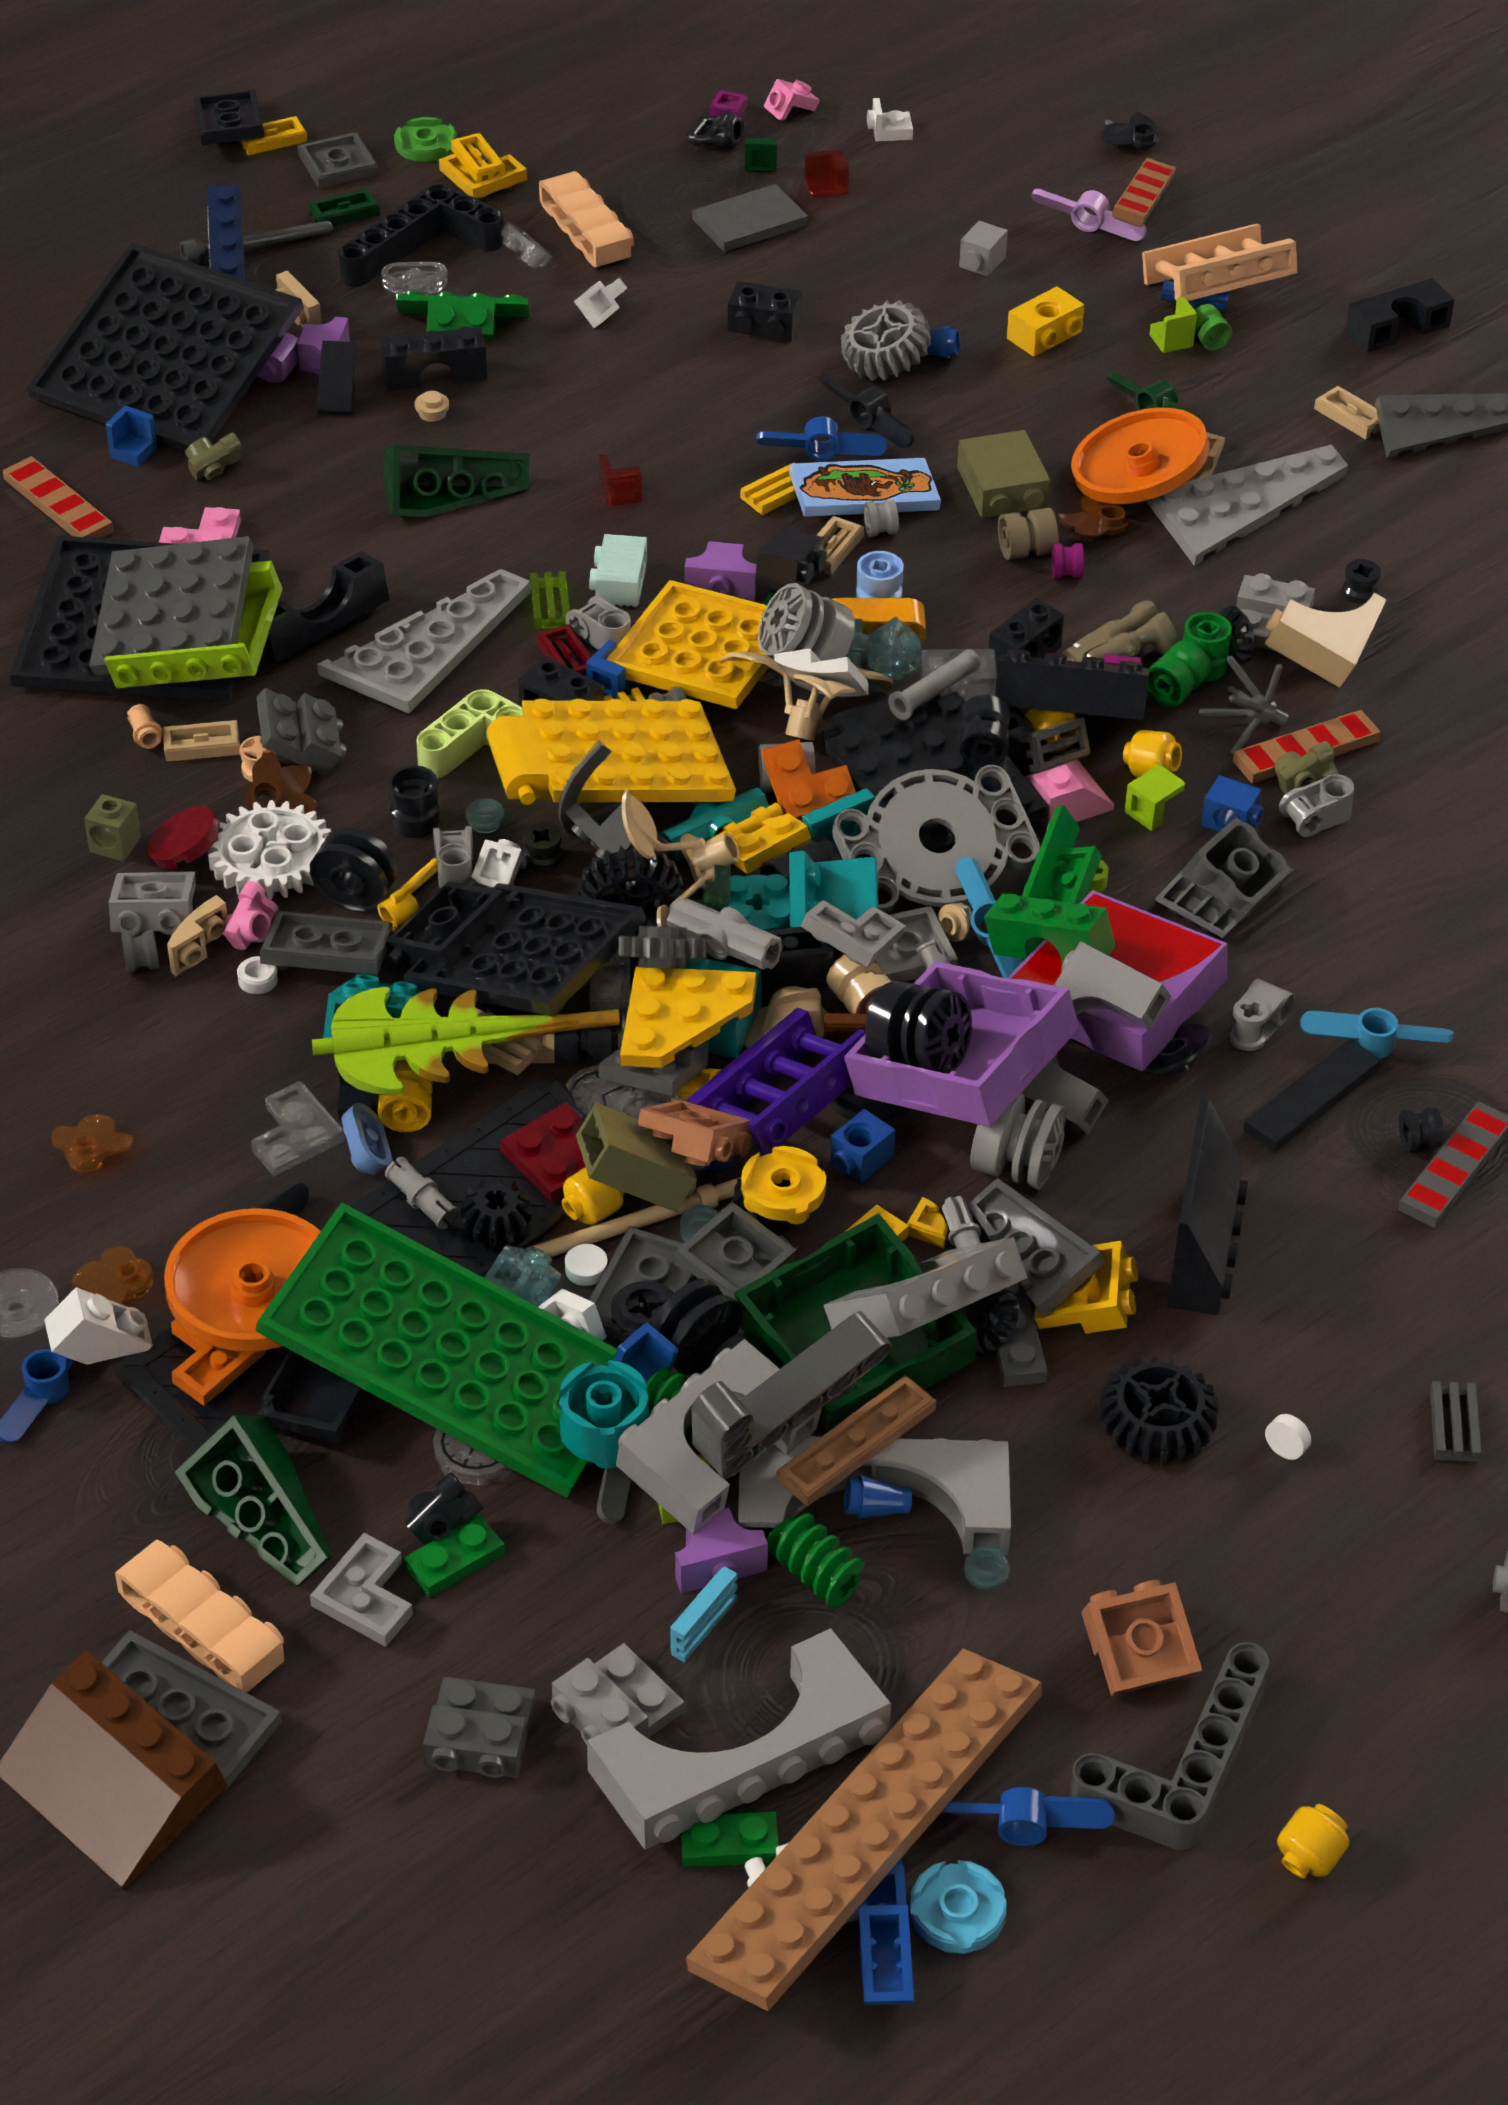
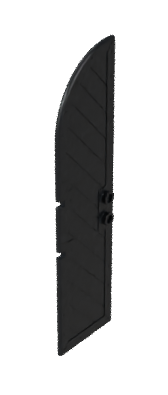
M549 1072L413 1163L411 1166L424 1178H431L437 1184V1190L453 1206L458 1208L459 1215L452 1225L445 1218L443 1219L448 1225L446 1229H439L420 1208H412L407 1203V1196L390 1180L350 1207L484 1278L509 1261L508 1254L529 1247L553 1229L567 1215L562 1206L564 1195L550 1202L500 1151V1140L565 1102L585 1121L584 1116L574 1109L575 1105L578 1109L580 1107L564 1083L552 1072ZM500 1176L503 1184L507 1185L516 1181L519 1191H527L530 1199V1209H532V1221L527 1226V1232L523 1239L514 1238L510 1247L503 1242H497L492 1250L489 1241L476 1245L473 1235L465 1234L462 1227V1217L460 1216V1204L465 1199L468 1187L478 1188L482 1178L490 1184L495 1183ZM327 1222L318 1227V1229L322 1231ZM171 1327L152 1339L153 1346L148 1351L128 1355L114 1365V1372L196 1452L233 1415L258 1416V1412L261 1409L260 1399L289 1349L281 1346L265 1350L266 1354L205 1406L172 1383V1371L196 1351L172 1334Z

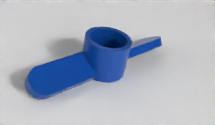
M824 416L809 420L805 425L804 433L762 431L757 433L756 440L758 444L764 446L805 448L806 454L817 461L832 459L836 454L880 456L887 449V442L883 436L839 432L837 423L831 418ZM819 436H826L830 438L826 441L814 440V438Z
M51 1349L36 1350L24 1359L22 1373L25 1388L0 1419L1 1443L6 1445L16 1443L45 1405L55 1404L66 1397L70 1389L68 1370L75 1360L51 1352ZM43 1375H55L48 1379H37Z
M1015 1787L1006 1790L1000 1797V1804L949 1802L941 1812L948 1814L999 1815L998 1835L1005 1842L1016 1846H1034L1041 1843L1046 1837V1827L1104 1829L1109 1827L1115 1818V1808L1107 1799L1045 1796L1042 1792L1029 1787Z

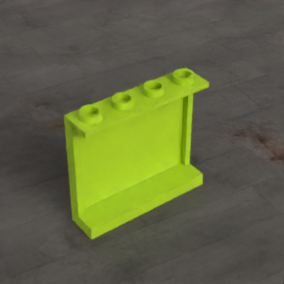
M272 561L251 563L237 644L106 656L104 662L116 688L256 675L283 589Z

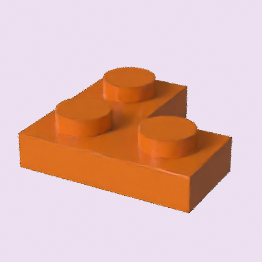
M799 739L764 748L761 752L777 802L783 810V815L789 813L800 820L803 819V815L856 793L847 765L811 774Z
M176 1319L171 1322L172 1334L196 1351L172 1371V1383L203 1406L208 1404L266 1354L265 1350L236 1351L210 1345L191 1335Z

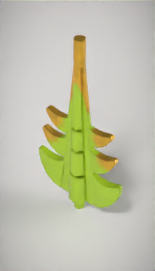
M379 987L362 991L348 998L334 1014L331 1025L332 1037L312 1039L313 1056L334 1054V1061L338 1072L346 1082L355 1088L374 1094L393 1095L403 1093V1085L394 1073L395 1066L400 1060H406L409 1067L420 1077L430 1081L448 1083L450 1081L449 1072L442 1063L445 1052L453 1051L456 1059L464 1067L485 1074L488 1073V1062L482 1053L484 1045L577 1029L620 1025L618 1009L555 1014L554 1016H478L475 1009L477 991L473 989L461 994L454 1000L448 1017H440L434 1009V1003L437 999V990L435 988L420 992L409 999L403 1007L401 1017L393 1018L385 1008L386 1002L390 997V988Z

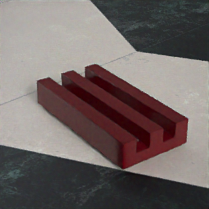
M570 624L536 634V644L544 656L561 664H567V667L584 676L587 675L586 662L592 656ZM563 635V637L568 642L572 650L575 652L579 660L582 662V666H579L577 661L572 656L571 650L568 648L567 645L563 643L559 636Z

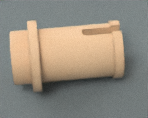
M138 704L131 707L127 713L129 716L127 719L134 730L133 739L135 743L146 749L156 747L163 735L162 728L158 723L154 722L148 706Z

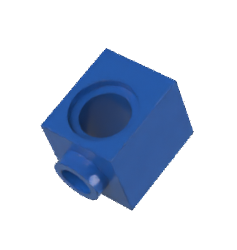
M1219 775L1205 797L1201 826L1220 832L1237 817L1241 822L1257 828L1264 812V807L1259 805L1262 789Z
M863 1109L831 1135L830 1164L841 1174L848 1175L862 1184L894 1158L895 1129Z

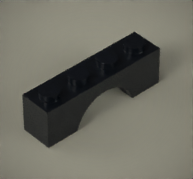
M360 551L332 567L331 578L325 592L309 607L296 610L279 600L262 655L275 663L285 660L296 651L318 642L325 635L345 627L354 619L374 611L378 606L389 601L390 597L383 563Z

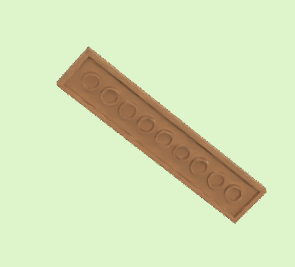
M963 1648L686 1957L688 1971L769 2011L1042 1696L1041 1682Z

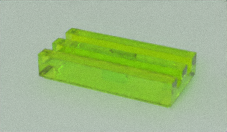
M558 571V577H552L551 572H544V578H537V572L530 573L534 628H557L567 625L566 614L570 609L566 572ZM553 587H559L562 618L556 619ZM538 588H545L548 619H541Z

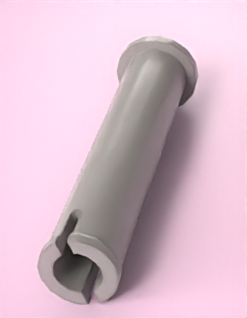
M964 650L960 655L902 692L896 691L892 693L888 699L890 710L901 720L910 718L915 709L966 676L979 670L981 665L980 658L973 650Z

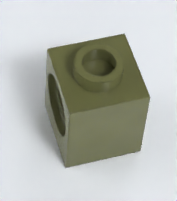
M101 794L84 818L88 847L91 853L124 862L141 838L136 803Z

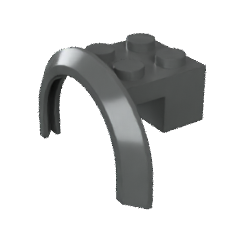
M600 740L583 756L569 775L561 793L558 816L562 828L569 835L580 838L587 844L590 843L597 850L595 854L599 858H603L605 850L615 853L619 851L620 846L625 850H632L634 846L630 842L624 828L622 802H612L605 808L588 814L577 803L578 796L590 775L612 752ZM657 832V840H658L660 843L669 844V843ZM664 851V852H665L666 856L668 857L669 854H670L672 851Z

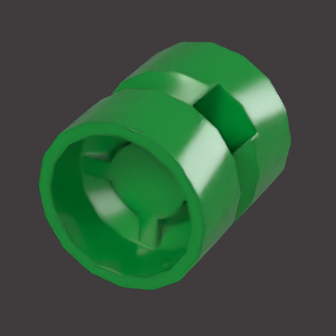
M1211 612L1191 615L1185 622L1183 640L1198 644L1210 658L1212 665L1211 674L1204 682L1215 681L1226 673L1228 649L1232 633L1230 622L1224 616Z
M1181 640L1176 642L1161 658L1148 668L1147 691L1157 703L1165 707L1180 705L1191 694L1192 690L1197 689L1211 674L1212 665L1209 656L1204 649L1192 641Z

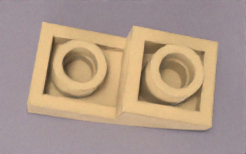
M217 895L196 908L172 934L167 947L170 969L173 975L177 976L206 959V944L223 935L226 927L224 920L227 917L226 903Z

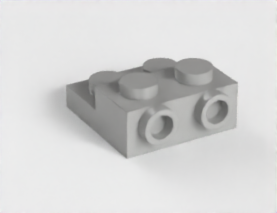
M1263 573L1256 574L1255 576L1244 575L1237 596L1236 607L1248 617L1252 625L1255 647L1273 650L1264 643L1271 631L1265 628L1275 609L1283 611L1290 599L1312 608L1315 588L1307 587L1304 582L1298 580L1291 581L1290 583L1275 581Z
M195 872L117 873L108 903L111 932H121L124 935L136 936L144 933V931L153 930L161 931L165 935H172L184 919L193 912L192 900L196 887Z
M625 1643L595 1664L589 1658H586L552 1682L551 1705L554 1712L563 1722H571L581 1732L586 1745L587 1740L628 1721L643 1736L650 1738L684 1713V1701Z

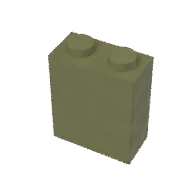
M1025 430L959 440L957 469L981 518L1048 508L1050 478Z
M595 1102L576 1134L589 1178L677 1213L683 1201L688 1200L696 1188L697 1177L692 1164L685 1161L686 1156L671 1152L673 1139L653 1136L652 1129L638 1125V1119Z

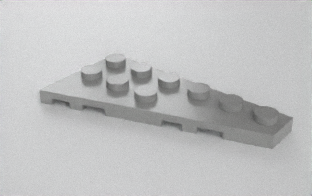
M1332 445L1187 481L1169 493L1147 500V503L1192 564L1196 566L1203 561L1204 555L1211 551L1218 553L1226 548L1227 542L1235 537L1243 538L1280 516L1281 510L1288 505L1295 507L1302 503L1303 496L1310 492L1318 493L1347 475L1348 464Z
M499 569L467 586L466 593L453 600L445 597L436 602L437 608L424 614L420 610L376 633L374 641L360 648L357 645H353L345 649L344 656L333 662L326 659L318 663V675L406 713H410L531 593V581Z

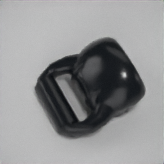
M731 111L723 112L720 116L699 117L686 134V138L690 143L697 145L714 144L724 148L732 147L742 137L744 122L739 115H735ZM712 125L710 129L706 131L704 135H702L707 126Z

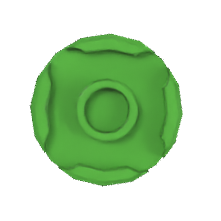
M434 117L411 119L405 122V127L401 129L399 126L395 131L394 143L397 152L404 158L418 162L437 161L453 153L451 150V140L457 139V132L454 126L451 124L449 126L444 125L443 120Z

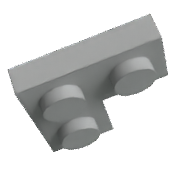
M822 900L806 913L801 927L812 933L817 940L828 943L845 953L851 961L869 967L901 938L906 925L874 906L856 920Z
M363 1533L310 1595L311 1606L386 1647L413 1615L411 1603L381 1588L402 1564L401 1552Z

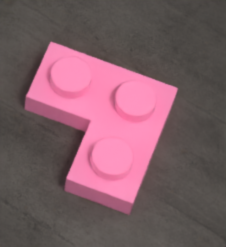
M205 507L199 529L163 527L159 542L183 544L236 538L241 523L240 510Z

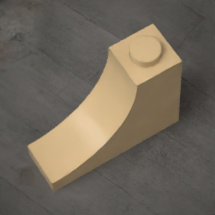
M1373 593L1364 605L1346 612L1320 611L1290 599L1283 611L1276 608L1265 626V628L1271 631L1264 644L1340 688L1356 666L1386 599Z

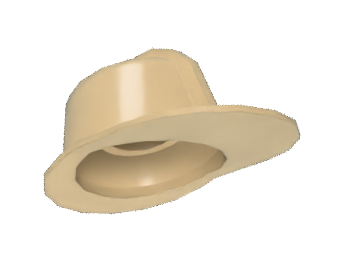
M787 986L776 991L772 995L769 1005L760 1008L744 1045L749 1048L797 1007L809 1011L816 1035L823 1038L824 1013L828 1012L821 1005V995L818 989Z

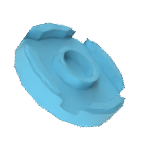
M958 1860V1864L945 1865V1861L932 1865L919 1875L911 1889L910 1917L916 1932L929 1945L944 1952L966 1954L985 1948L998 1937L1005 1924L1007 1903L1001 1882L987 1868L971 1861Z

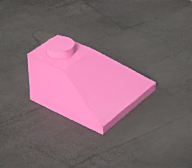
M1078 759L1024 776L1047 805V817L1038 820L1046 831L1056 806L1064 805L1076 822L1114 810L1113 802Z

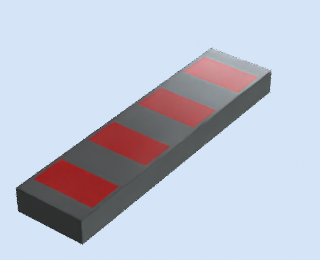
M1478 1101L1401 1198L1398 1210L1436 1228L1507 1136L1508 1115Z

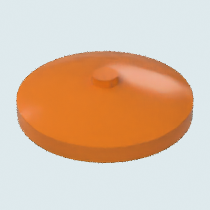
M1175 408L1142 409L1116 417L1088 434L1073 454L1071 469L1078 489L1085 496L1109 504L1137 503L1169 493L1190 480L1206 462L1210 443L1204 424L1195 415Z
M262 1208L229 1211L199 1223L176 1243L166 1263L164 1275L166 1299L173 1316L191 1335L213 1346L236 1351H261L281 1347L282 1345L255 1331L257 1321L321 1231L313 1224L293 1214Z

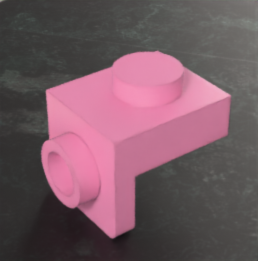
M776 79L764 107L778 120L785 121L792 106L815 112L820 100L811 93L812 88L802 81L795 80L794 83Z

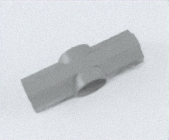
M678 898L670 907V913L666 920L668 926L687 927V937L706 938V952L710 956L718 960H725L730 955L763 970L766 968L772 970L779 962L780 953L783 949L781 938L750 925L748 920L739 911L730 907H724L719 912L688 898L684 900Z

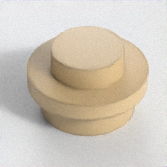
M427 391L416 398L415 409L421 419L429 422L439 421L446 416V412L449 409V400L445 395L437 391Z

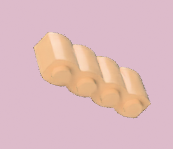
M573 171L539 181L540 202L550 216L554 217L560 229L564 233H568L572 243L576 248L582 250L584 256L593 267H599L631 257V247L634 246L631 230L619 222L617 214L604 204L601 195H597L590 188L586 178H582L578 172Z
M155 1540L115 1572L118 1592L133 1608L149 1617L162 1632L176 1642L181 1643L197 1661L212 1669L220 1679L247 1693L285 1661L283 1652L284 1639L279 1630L270 1622L262 1623L260 1620L252 1617L250 1608L238 1596L230 1597L220 1591V1586L216 1579L205 1570L200 1572L190 1566L187 1557L177 1546L172 1545L169 1547L165 1543Z

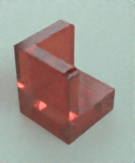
M842 149L805 154L804 181L811 198L848 194L849 166Z
M599 455V481L608 507L642 502V474L639 466L611 469L607 455Z

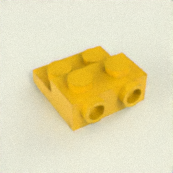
M1122 1241L1092 1245L1101 1252L1106 1263L1046 1317L1043 1318L1035 1307L1034 1319L1039 1329L1081 1323L1085 1334L1127 1328L1128 1315L1136 1314L1135 1296L1132 1289L1129 1288L1130 1283L1138 1281V1267L1133 1256L1128 1257Z

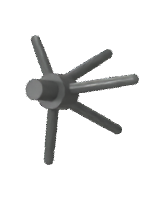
M1228 656L1227 662L1253 696L1251 698L1234 686H1229L1227 690L1232 694L1229 697V701L1247 709L1202 708L1199 710V715L1249 717L1253 719L1232 748L1231 753L1233 755L1234 751L1240 750L1260 723L1267 724L1270 721L1281 727L1286 724L1289 714L1276 708V702L1272 700L1283 670L1281 664L1276 665L1267 693L1264 696L1232 656Z

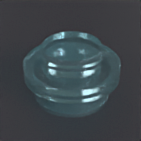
M482 798L468 805L466 808V819L475 831L490 833L499 828L504 819V809L499 802Z
M980 1546L973 1550L965 1560V1577L970 1584L984 1590L996 1589L1002 1586L1009 1577V1562L1003 1552L996 1547Z

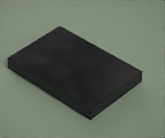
M254 89L193 98L202 145L265 137L256 91Z

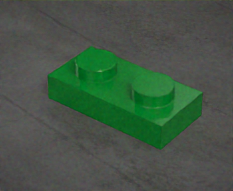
M479 1514L470 1521L451 1530L444 1539L432 1541L405 1556L404 1568L424 1593L431 1598L504 1556L505 1544Z
M776 1812L721 1814L718 1818L708 1823L698 1821L690 1829L681 1833L683 1867L740 1865L755 1857H760L763 1863H771L776 1858V1847L779 1846Z

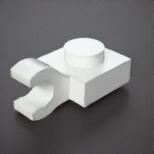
M620 277L606 287L601 281H598L574 302L592 327L595 328L620 308L614 299L624 292L627 287Z

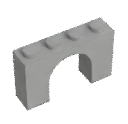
M1081 941L1077 948L1070 951L1065 957L1062 964V973L1053 985L1070 990L1076 1015L1090 1009H1108L1149 1030H1152L1172 996L1162 983ZM1057 1054L1021 1092L1024 1094L1025 1101L1032 1105L1037 1099L1045 1100L1047 1105L1046 1113L1052 1104L1065 1106V1123L1089 1135L1109 1101L1099 1089L1061 1069Z
M1014 1237L948 1250L919 1263L923 1272L921 1275L884 1286L854 1291L825 1304L824 1308L831 1329L853 1313L862 1311L879 1331L888 1338L905 1334L1028 1277Z
M745 1339L732 1350L730 1348L723 1349L715 1357L711 1367L701 1375L699 1373L693 1374L683 1384L681 1391L671 1400L668 1398L661 1400L653 1408L648 1419L639 1426L636 1424L631 1425L623 1432L618 1440L619 1450L616 1466L694 1535L725 1508L730 1484L699 1458L689 1447L685 1439L684 1432L692 1425V1404L707 1387L718 1381H722L741 1400L780 1369ZM821 1409L774 1445L785 1455L789 1454L817 1430Z

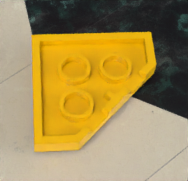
M636 967L620 1052L621 1066L663 1068L675 1060L674 1054L689 1045L696 1048L720 1033V1026L735 1017L741 1020L753 1013L757 986L756 972Z

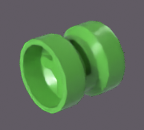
M1211 304L1199 306L1195 309L1197 313L1195 335L1207 350L1214 351L1224 347L1232 337L1233 330L1231 325L1222 318L1221 313L1215 306Z

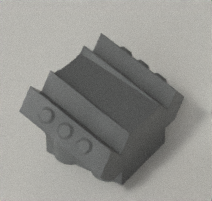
M1235 817L1196 852L1182 871L1154 900L1168 907L1169 911L1184 916L1185 920L1200 925L1201 929L1225 938L1282 885L1297 868L1286 863L1284 857L1278 851L1270 849L1258 838L1256 830L1251 825L1241 822Z

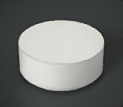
M260 956L248 958L238 966V983L240 988L247 993H267L277 985V966L260 964Z
M592 1244L577 1245L570 1249L565 1257L566 1276L570 1281L581 1286L597 1284L608 1266L606 1253L600 1247Z
M1289 1414L1278 1415L1265 1430V1437L1271 1449L1285 1459H1298L1311 1445V1435L1306 1425L1300 1419Z

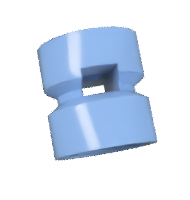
M873 551L861 556L857 564L856 598H902L901 584L903 582L904 564L901 558L887 551Z

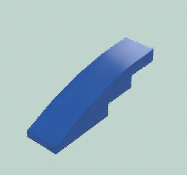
M901 1858L858 1907L857 1932L864 2005L914 2004L908 1905H906L905 1873Z

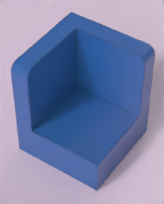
M124 405L106 423L108 448L111 458L140 467L158 449L153 415Z
M608 640L586 662V672L588 678L604 685V696L611 695L613 699H617L618 692L624 691L627 695L638 682L626 680L625 667L606 660L617 648L616 642Z
M646 1322L619 1345L613 1361H619L633 1367L643 1376L645 1383H647L658 1370L664 1367H668L671 1372L679 1350Z

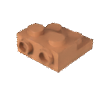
M675 1100L640 1109L638 1125L652 1129L653 1136L673 1139L671 1152L686 1156L685 1161L692 1165L710 1166L712 1161L726 1162L734 1155L745 1157L752 1144V1135L748 1125L752 1120L683 1100Z
M1150 1580L1134 1586V1592L1119 1596L1116 1590L1104 1591L1091 1596V1602L1082 1610L1081 1613L1094 1656L1099 1655L1111 1696L1196 1676L1203 1671L1176 1582L1161 1585L1159 1580Z

